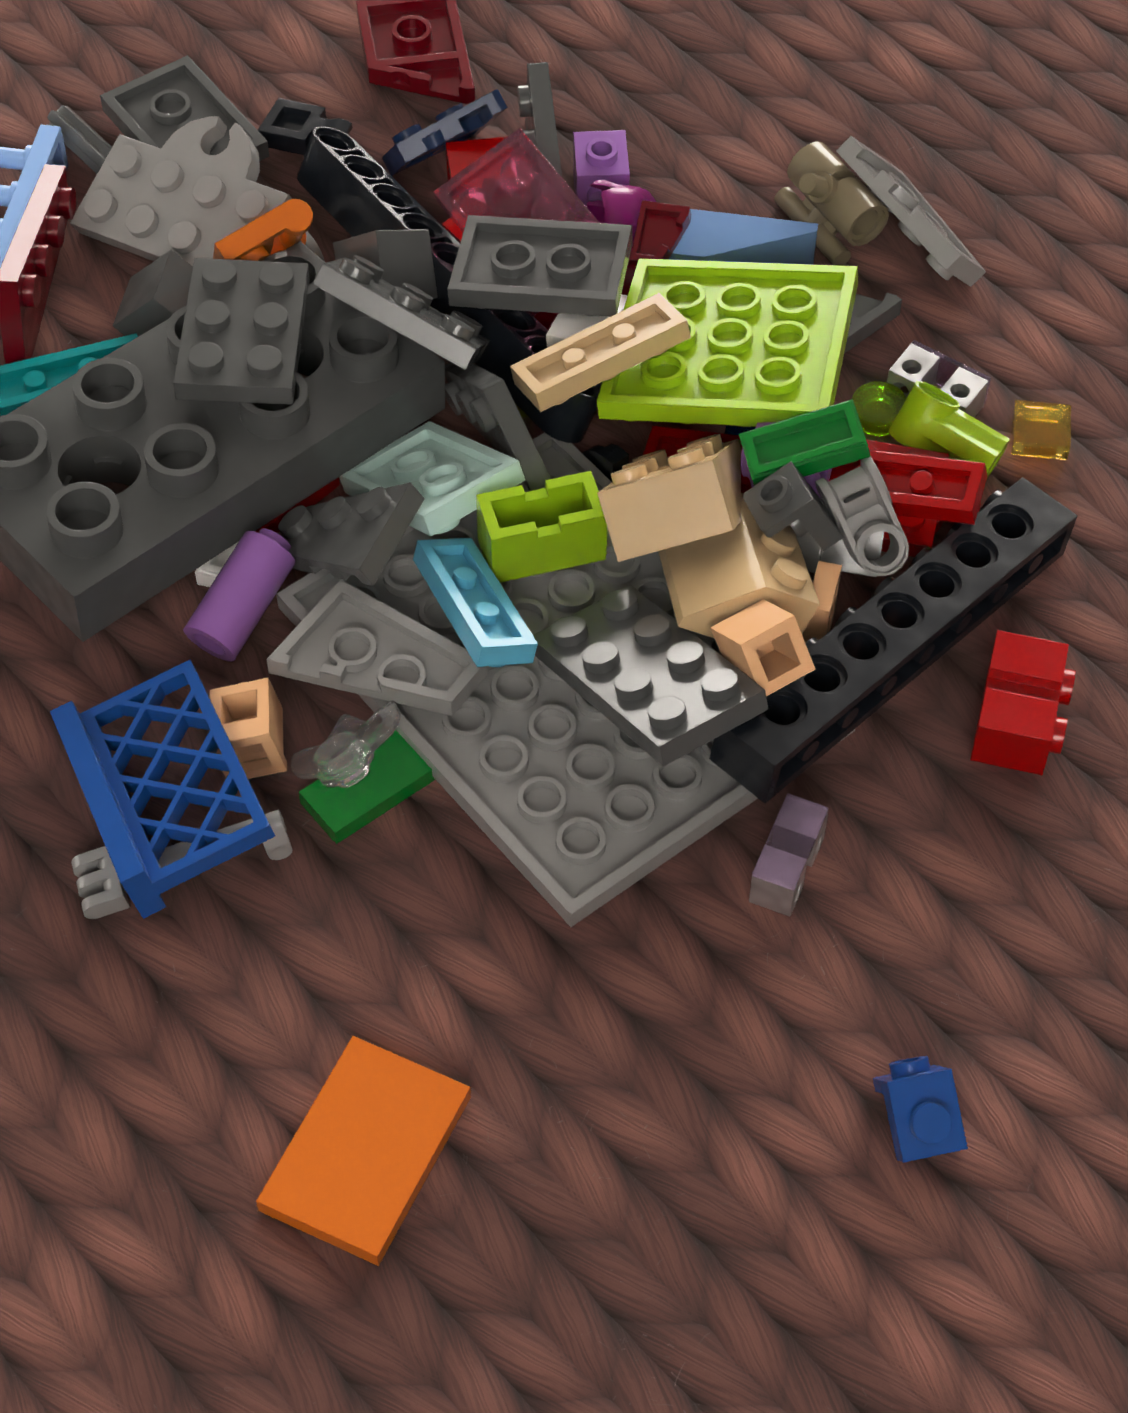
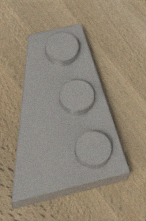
M852 136L836 150L869 186L871 192L888 211L900 220L897 225L901 231L917 246L923 245L930 254L925 259L942 278L948 281L954 275L971 287L986 273L985 269L901 170Z
M341 579L336 582L267 658L269 674L450 716L455 714L488 675L487 666L477 667L464 647Z

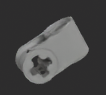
M871 457L861 459L860 467L833 480L828 481L823 477L815 481L818 494L844 537L842 540L851 558L865 571L876 576L891 575L901 569L908 558V541L892 507L888 488ZM876 532H887L890 537V546L886 554L877 559H866L864 545L868 537Z

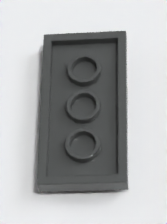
M632 585L608 593L598 602L570 616L556 620L551 626L533 635L538 643L535 656L663 767L768 710L765 689L691 631L678 627L677 621Z

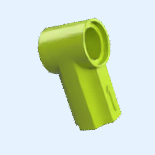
M916 381L890 426L889 434L904 446L948 453L949 459L985 463L988 479L1003 456L1010 439L960 410L958 401L945 391L929 383Z

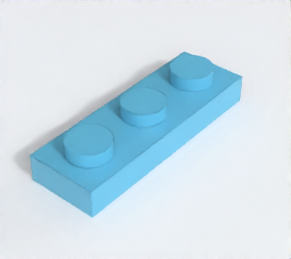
M473 539L417 540L413 561L477 667H503L505 665L533 663L538 643Z

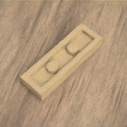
M658 293L511 365L510 369L514 383L533 405L542 412L552 406L562 404L569 398L603 381L610 380L619 373L653 356L660 355L669 348L691 338L688 322L677 309Z

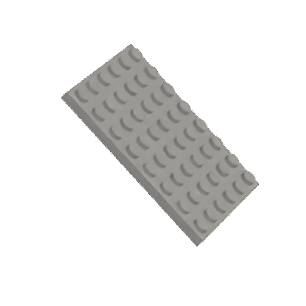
M545 432L533 439L551 479L592 471L599 491L612 483L572 443L556 440ZM523 482L517 485H522L525 492L531 491ZM477 509L461 518L459 524L454 529L442 534L429 536L408 526L374 586L363 584L355 575H350L347 580L343 581L465 648L413 561L417 540L472 538L482 554L478 542ZM608 527L606 560L500 583L532 635L551 626L556 620L570 616L598 602L608 593L621 590L629 585H632L676 620L658 551L618 562ZM322 569L316 574L310 573L276 593L278 608L297 626L339 579L335 578L326 569ZM691 631L721 655L714 638ZM536 656L533 663L505 665L503 667L487 666L488 675L453 716L359 695L392 732L396 730L432 769L435 780L570 927L758 799L709 759L714 739L663 767Z

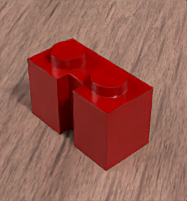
M997 630L981 702L971 761L1043 775L1049 752L1061 754L1068 718L1057 716L1058 705L1069 706L1076 670L1065 668L1069 644Z

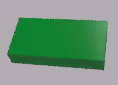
M853 399L739 434L754 486L790 461H792L802 476L805 477L871 457Z
M394 730L300 790V804L335 844H338L433 782L435 778L433 777L432 769Z

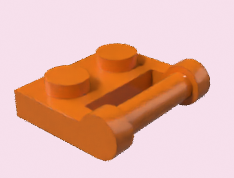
M291 199L216 242L213 259L263 261L268 256L284 251L299 241L306 245L305 232L309 230L313 220L311 207L301 199Z

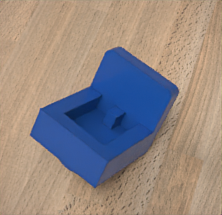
M920 1056L889 1063L891 1074L873 1078L875 1092L884 1095L896 1159L904 1163L968 1149L952 1069L937 1065L930 1066L928 1056Z

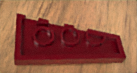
M44 165L0 267V327L5 364L30 359L33 356L60 248L63 246L68 219H73L76 211V192L74 187L67 186L66 166Z

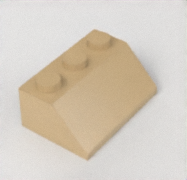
M741 493V522L733 531L658 551L677 625L680 628L714 638L710 627L764 599L795 615L800 631L803 634L820 605L792 527L789 525L774 536L766 537L744 501V493Z

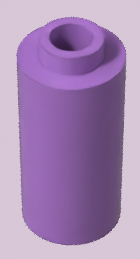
M262 528L259 533L246 531L183 629L185 635L207 653L225 661H234L295 565V559L289 552L291 549L289 542L278 533L266 528Z

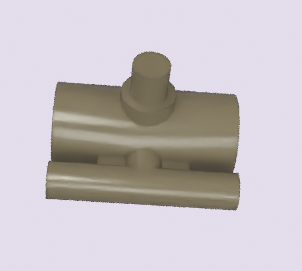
M813 142L800 149L788 166V178L806 196L804 201L790 187L780 189L774 198L775 203L792 221L818 223L816 247L833 265L844 266L851 258V252L835 236L837 232L852 246H861L869 243L881 233L889 217L888 209L823 142Z

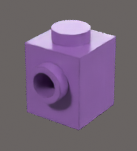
M625 130L573 132V176L576 214H586V204L589 201L602 200V191L590 186L594 181L606 180L620 185H629L630 172Z

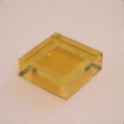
M1015 400L1012 414L1011 455L1067 460L1071 447V405Z

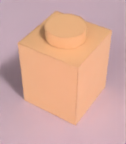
M764 599L710 627L721 655L765 689L766 697L816 670L795 615Z

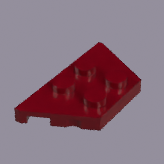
M456 0L356 1L357 18L369 83L464 104H470L475 101V86Z

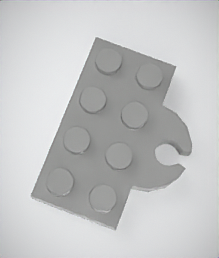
M209 116L190 121L175 131L162 148L119 134L70 224L80 234L146 259L155 261L172 250L193 266L194 258L213 259L216 242L292 198L285 192L256 183L260 172L259 152L251 138L236 122L229 130L230 141L227 148L217 155H210L213 145L225 136L227 126L219 116Z

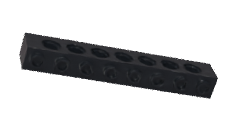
M1023 477L1005 492L1001 490L995 491L985 501L980 512L977 513L975 525L956 522L940 544L933 549L929 547L923 548L914 557L905 572L896 579L890 576L883 580L872 594L870 600L858 609L854 606L848 608L836 621L833 629L820 640L816 637L809 639L806 642V646L816 670L766 697L767 711L715 738L709 759L766 804L1060 558L1065 552L1078 515Z

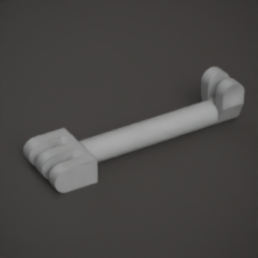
M278 809L265 814L275 834V837L263 842L266 853L272 860L284 859L293 851L286 832L284 819ZM251 818L218 829L217 832L231 834L253 823V820ZM180 842L166 847L159 859L161 868L185 857L192 843ZM106 846L79 854L72 859L71 864L74 875L80 877L76 881L80 897L85 898L81 902L84 917L98 919L130 908L126 891L120 883Z

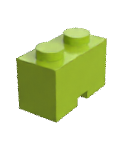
M592 471L545 480V488L525 492L523 486L520 485L476 495L478 542L483 557L500 583L606 560L607 524L597 494L599 490Z

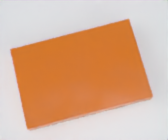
M352 1036L257 1198L258 1211L379 1266L471 1099V1087Z

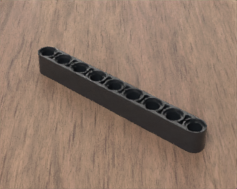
M320 126L313 129L297 173L299 183L352 237L375 230L429 229L438 298L433 299L430 306L447 315H451L453 310L458 311L481 324L483 327L479 334L491 341L481 359L476 362L478 366L502 378L514 402L547 435L566 443L581 442L598 408L597 398L602 383L569 398L562 404L552 406L540 412L515 385L510 366L546 349V334L548 330L529 311L449 306L447 289L460 243L352 137L331 127Z

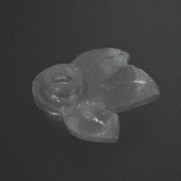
M394 701L387 703L377 710L367 722L357 717L343 714L325 742L321 745L303 749L292 755V772L300 779L318 778L326 787L339 786L347 788L357 784L368 774L370 763L374 758V751L397 729L401 719V712Z

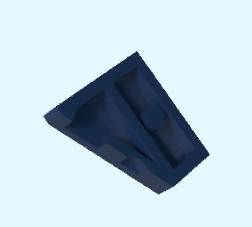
M498 89L466 106H463L462 103L455 105L435 117L437 122L422 129L420 124H416L392 137L395 145L382 157V160L390 175L393 176L445 151L446 142L466 141L476 136L508 107Z

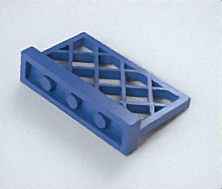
M191 659L82 713H79L72 700L50 711L120 883L143 919L166 908L161 893L275 837ZM189 684L191 690L180 709L160 706L166 695ZM123 716L135 717L124 737L104 734L102 731V726ZM151 721L172 724L161 744L141 740ZM189 727L210 730L199 750L178 747ZM218 748L220 749L221 754H216ZM133 755L153 758L143 778L122 775ZM170 761L191 765L181 785L159 782ZM208 768L229 772L219 793L197 789ZM238 790L242 797L236 796ZM151 796L172 800L161 821L140 817ZM189 803L211 807L200 829L178 825ZM227 811L250 814L253 823L231 834L217 832ZM148 835L153 836L151 841L149 840ZM170 839L192 843L185 857L161 868L159 859Z

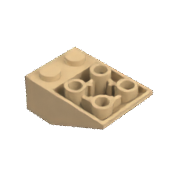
M720 434L703 437L687 443V447L677 450L678 454L668 458L665 449L633 458V462L623 465L622 470L610 474L613 482L597 492L618 562L733 531L740 524L741 447L738 439L723 443Z

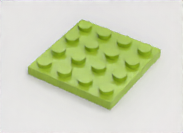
M638 259L624 310L660 293L687 319L691 338L669 348L660 355L653 356L619 373L610 380L603 381L597 398L599 419L756 427L757 423L779 422L834 405L858 287V266Z

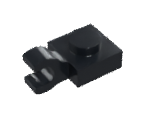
M278 98L258 131L268 141V148L304 155L312 131L316 127H331L348 135L353 127L352 123L345 119H327L325 107Z

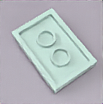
M431 421L395 440L339 477L345 493L350 496L367 493L377 487L388 488L411 482L425 499L409 526L429 536L442 534L454 529L459 524L461 518L477 509V494L515 487L525 481L519 460Z

